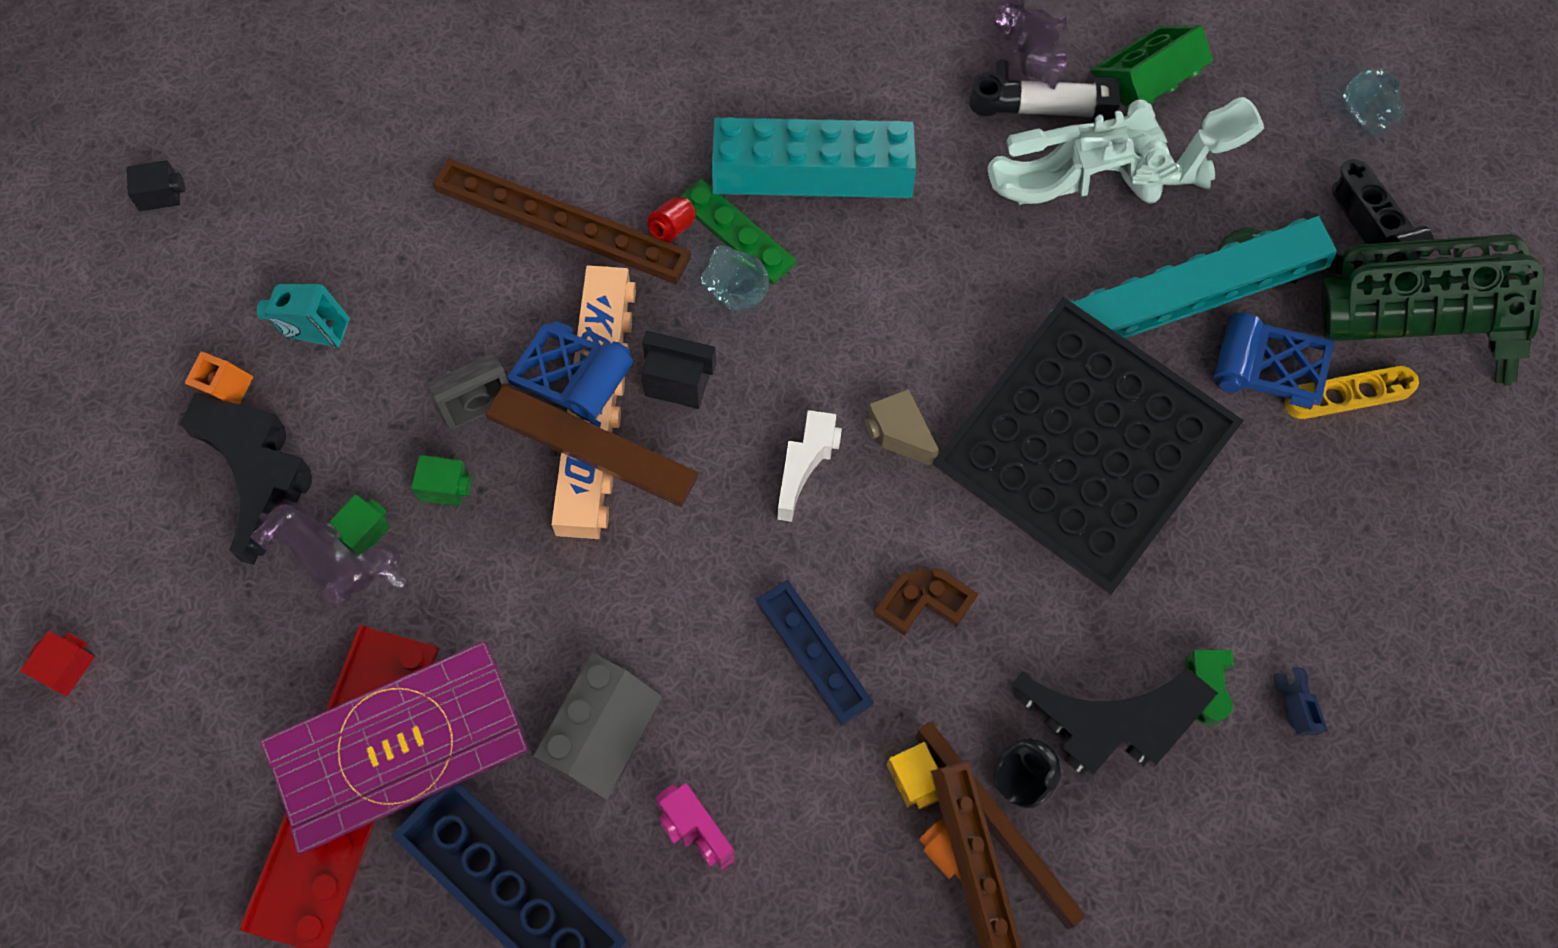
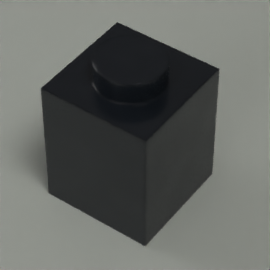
M168 160L126 167L128 196L140 212L180 205V193L185 192L184 180L180 172L176 173Z

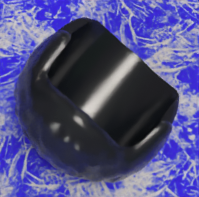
M1032 738L1017 740L1008 746L1000 755L993 773L995 786L1003 794L1004 798L1012 804L1026 809L1035 808L1047 800L1057 788L1061 778L1059 759L1055 751L1048 744Z

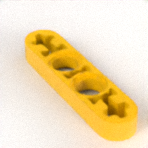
M1395 366L1326 380L1322 401L1319 406L1313 405L1311 409L1291 405L1289 404L1290 399L1285 398L1284 407L1292 417L1307 419L1400 401L1409 398L1419 386V378L1412 369L1405 366ZM1397 377L1399 381H1406L1408 384L1405 388L1401 384L1392 385L1386 390V385L1393 383ZM1314 382L1298 385L1301 390L1313 393L1315 391L1316 385ZM1359 384H1370L1374 388L1376 395L1374 397L1363 395L1359 390ZM1333 389L1338 391L1342 395L1343 402H1331L1326 396V390Z

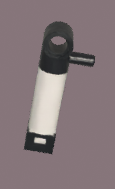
M1000 59L996 62V73L984 72L977 75L974 79L969 105L974 113L984 117L992 116L999 112L1091 117V122H1095V118L1098 115H1102L1104 121L1115 119V112L1120 107L1119 78L1096 77L1094 84L1009 80V62L1005 59Z

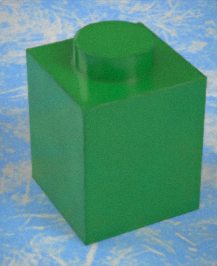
M419 455L411 487L417 500L461 506L463 496H469L472 488V475L468 473L464 462L461 460Z
M355 494L325 526V529L334 540L361 560L390 528V525L384 517L387 511L371 498L365 502Z

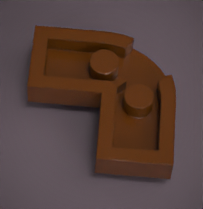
M933 568V570H916L908 574L905 572L895 581L878 605L874 616L905 636L926 607L957 628L976 600L978 593L937 568Z

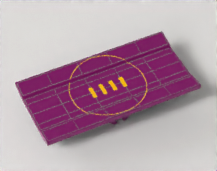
M485 641L260 740L291 825V832L298 855L529 751L506 688Z

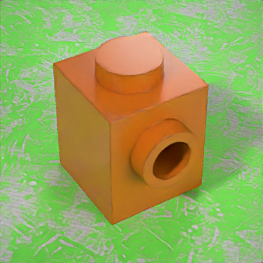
M201 351L185 384L207 396L240 405L254 376L228 361Z

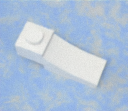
M808 410L803 443L788 441L778 505V520L792 522L799 494L807 478L822 459L830 460L832 449H839L842 428L835 427L837 414Z

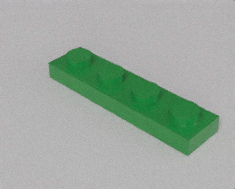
M702 178L680 196L688 199L693 204L696 220L772 285L796 265V259L723 196L713 194V188Z

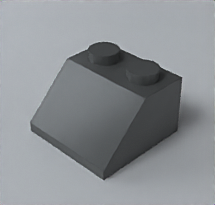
M493 353L486 357L474 358L466 366L453 372L441 373L433 381L427 383L450 431L484 416L502 385L505 384L510 387L505 371Z

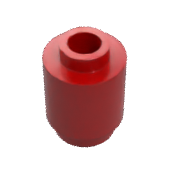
M684 197L669 199L649 215L648 227L651 234L655 238L666 242L673 241L692 225L696 214L695 208Z

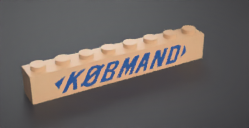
M587 265L577 336L600 345L606 342L612 344L613 341H616L628 348V343H623L624 333H631L632 312H627L628 302L634 303L636 295V283L630 282L628 268ZM585 350L575 352L573 364L584 361L589 352ZM625 376L597 419L589 423L611 433L613 428L620 427L621 407L616 406L617 396H623ZM567 408V413L575 417H578ZM561 453L552 517V527L556 536L600 539L601 528L608 527L609 507L604 506L605 494L612 493L613 476Z

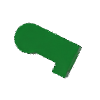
M1194 650L1186 657L1187 668L1218 692L1216 697L1196 720L1204 725H1216L1228 717L1233 708L1231 696L1226 691L1224 672L1234 665L1232 650Z

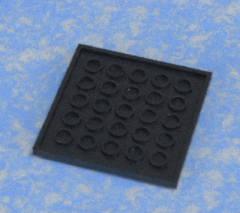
M1063 297L933 463L938 469L1108 594L1112 595L1244 420Z

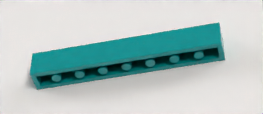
M1319 216L1308 220L1301 218L1291 222L1283 229L1274 232L1272 230L1263 231L1253 239L1243 243L1232 242L1222 247L1220 251L1208 255L1198 254L1191 257L1186 263L1174 267L1172 265L1163 266L1146 277H1132L1125 280L1120 286L1108 290L1104 288L1098 289L1090 293L1086 298L1069 301L1126 339L1331 267L1337 250Z

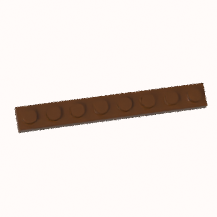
M448 158L433 182L436 192L676 285L691 259L690 250L657 239L651 235Z

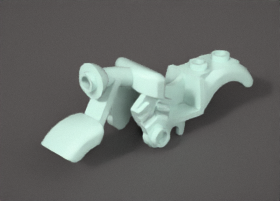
M1244 97L1237 98L1226 106L1208 113L1203 121L1202 130H1198L1178 162L1175 163L1167 148L1165 134L1155 119L1151 104L1145 100H1136L1130 104L1127 116L1125 117L1121 111H1116L1115 119L1104 121L1103 116L1098 115L1095 118V122L1090 124L1067 126L1049 131L1034 129L1010 135L1006 140L1009 154L1014 157L1042 151L1047 146L1060 144L1047 156L1030 162H1019L1005 156H997L989 163L987 169L993 189L1006 199L1019 202V205L1043 203L1058 196L1080 192L1081 196H1086L1089 190L1090 175L1104 170L1120 172L1124 181L1142 201L1155 203L1160 199L1163 185L1194 184L1204 189H1210L1211 180L1215 179V169L1212 160L1207 161L1206 155L1208 152L1221 153L1237 148L1257 136L1264 129V124L1255 105L1250 100Z

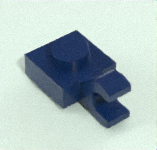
M1300 667L1292 668L1295 680L1291 685L1288 683L1285 674H1274L1276 687L1289 695L1285 697L1288 706L1286 716L1291 727L1295 729L1296 734L1312 736L1328 732L1316 694L1310 693L1306 671Z

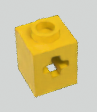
M925 742L889 758L886 766L907 808L917 804L920 810L939 801L931 771L938 768Z

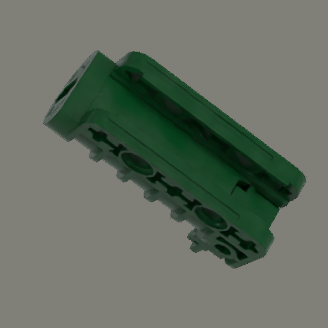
M1514 234L1351 246L1342 255L1340 277L1323 278L1322 315L1324 319V336L1327 340L1349 341L1486 333L1489 339L1488 349L1494 360H1496L1494 382L1509 386L1512 385V382H1517L1519 358H1529L1531 339L1537 333L1544 270L1538 260L1529 255V247L1524 240ZM1509 245H1514L1519 250V252L1513 254L1494 253L1490 255L1488 246H1492L1495 252L1507 251ZM1479 247L1482 249L1481 256L1462 257V254L1468 248ZM1450 249H1454V258L1438 257L1436 259L1419 258L1414 260L1412 251H1416L1418 257H1428L1431 255L1432 250H1437L1440 255L1444 256L1451 255ZM1402 252L1406 255V261L1386 262L1392 253ZM1374 254H1379V263L1364 262L1357 269L1354 268L1352 263H1349L1356 260V255H1363L1364 260L1369 261L1376 260Z

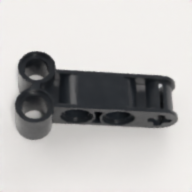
M1350 159L1342 164L1340 168L1341 176L1332 185V193L1338 205L1366 244L1434 239L1431 230L1427 226L1413 227L1366 162ZM1412 251L1414 260L1421 258L1418 257L1416 251ZM1402 252L1392 253L1386 262L1406 261V255Z

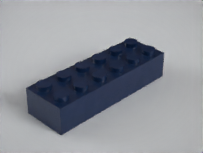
M461 783L429 796L391 835L506 948H629L631 946L625 938Z

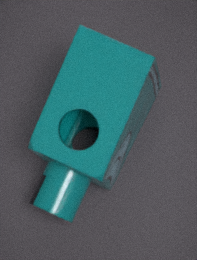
M278 284L274 287L270 300L261 299L257 305L258 318L271 321L285 337L338 348L350 319L328 290L320 284ZM326 320L334 321L333 325L327 326Z

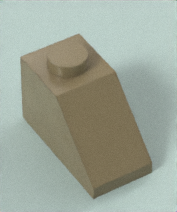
M909 389L869 404L865 426L872 439L877 438L882 448L927 465L933 464L939 449Z

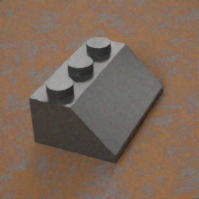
M591 653L533 758L539 766L607 800L663 696L627 670Z

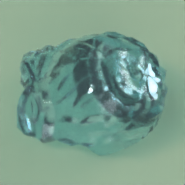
M1376 69L1361 71L1346 87L1344 94L1346 110L1373 137H1377L1381 132L1386 131L1390 125L1396 124L1405 114V103L1401 102L1400 93L1397 89L1400 86V82L1388 72Z
M716 246L710 258V265L706 267L701 277V283L705 285L707 290L711 291L717 301L722 302L729 309L739 312L752 310L755 306L760 305L770 287L768 273L763 264L755 256L739 250H733L729 246Z

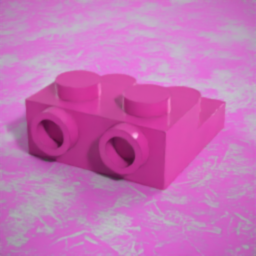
M687 783L679 788L675 784L671 785L655 798L658 802V808L662 812V815L658 817L661 822L660 825L673 844L680 840L686 848L695 841L698 852L708 866L711 867L716 863L721 871L734 862V849Z

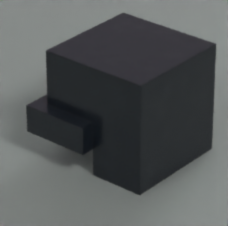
M646 330L642 341L644 359L646 360L641 372L645 396L699 409L709 375H713L715 370L716 347Z

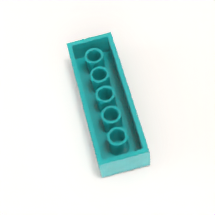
M714 118L712 154L713 194L913 197L916 174L913 122Z

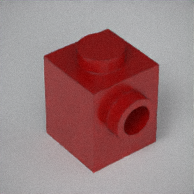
M48 631L44 638L34 645L29 659L20 672L67 697L95 656L84 650L88 643L68 632L61 638Z

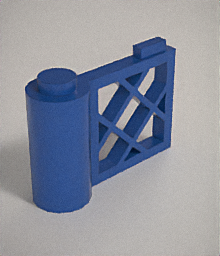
M1235 313L1230 315L1227 320L1214 373V382L1219 385L1220 389L1226 392L1235 393L1249 388L1289 398V404L1311 409L1313 405L1319 406L1322 401L1334 341L1265 325L1258 317L1251 314ZM1268 337L1282 340L1288 349L1274 355L1267 345ZM1307 347L1323 350L1322 359L1310 364L1301 350ZM1293 355L1302 366V369L1289 375L1280 361ZM1272 365L1282 378L1274 383L1259 379L1260 370ZM1308 374L1316 385L1314 393L1301 390L1294 380Z
M554 321L552 325L544 323L507 376L509 384L564 406L578 417L594 422L632 366L633 360L630 357V350L616 341H613L612 344L606 342L600 345L572 334V327ZM549 337L560 340V348L543 353L542 347ZM581 350L589 352L584 361L571 365L569 354ZM564 357L566 367L547 373L546 362ZM540 365L541 376L529 380L522 378L527 369ZM569 377L570 382L562 394L551 390L550 382Z

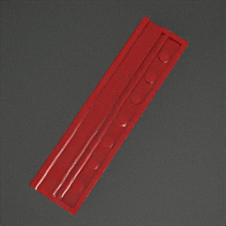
M360 625L326 711L433 664L439 648L431 644ZM285 812L243 918L240 931L297 948H329L376 821L298 855L291 832V825Z

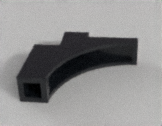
M195 393L180 425L192 438L199 439L210 445L227 460L233 472L239 495L238 524L229 551L239 561L254 565L257 557L263 556L268 549V533L273 522L277 523L283 515V499L297 503L301 493L305 494L308 492L312 483L311 469L302 458L275 451L280 450L286 440L285 427L275 414Z
M1187 667L1170 682L1156 690L1141 696L1117 701H1089L1062 695L1037 683L1024 672H1021L1012 683L1013 687L1017 690L1014 697L1029 711L1037 707L1047 716L1044 723L1061 738L1065 733L1071 737L1062 749L1068 754L1064 761L1081 776L1086 771L1093 776L1122 741L1129 746L1125 752L1138 764L1144 767L1149 763L1155 767L1218 694V692Z

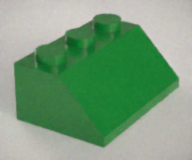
M1161 25L1090 69V72L1095 77L1119 78L1120 103L1123 106H1130L1136 100H1145L1152 105L1155 102L1154 99L1161 94L1177 89L1178 83L1199 75L1202 72V68L1211 63L1213 59L1203 25Z

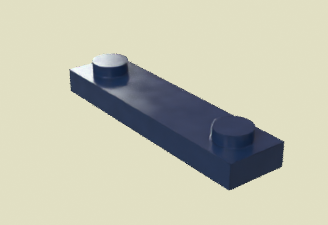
M788 579L756 599L758 607L841 726L873 706L874 702Z

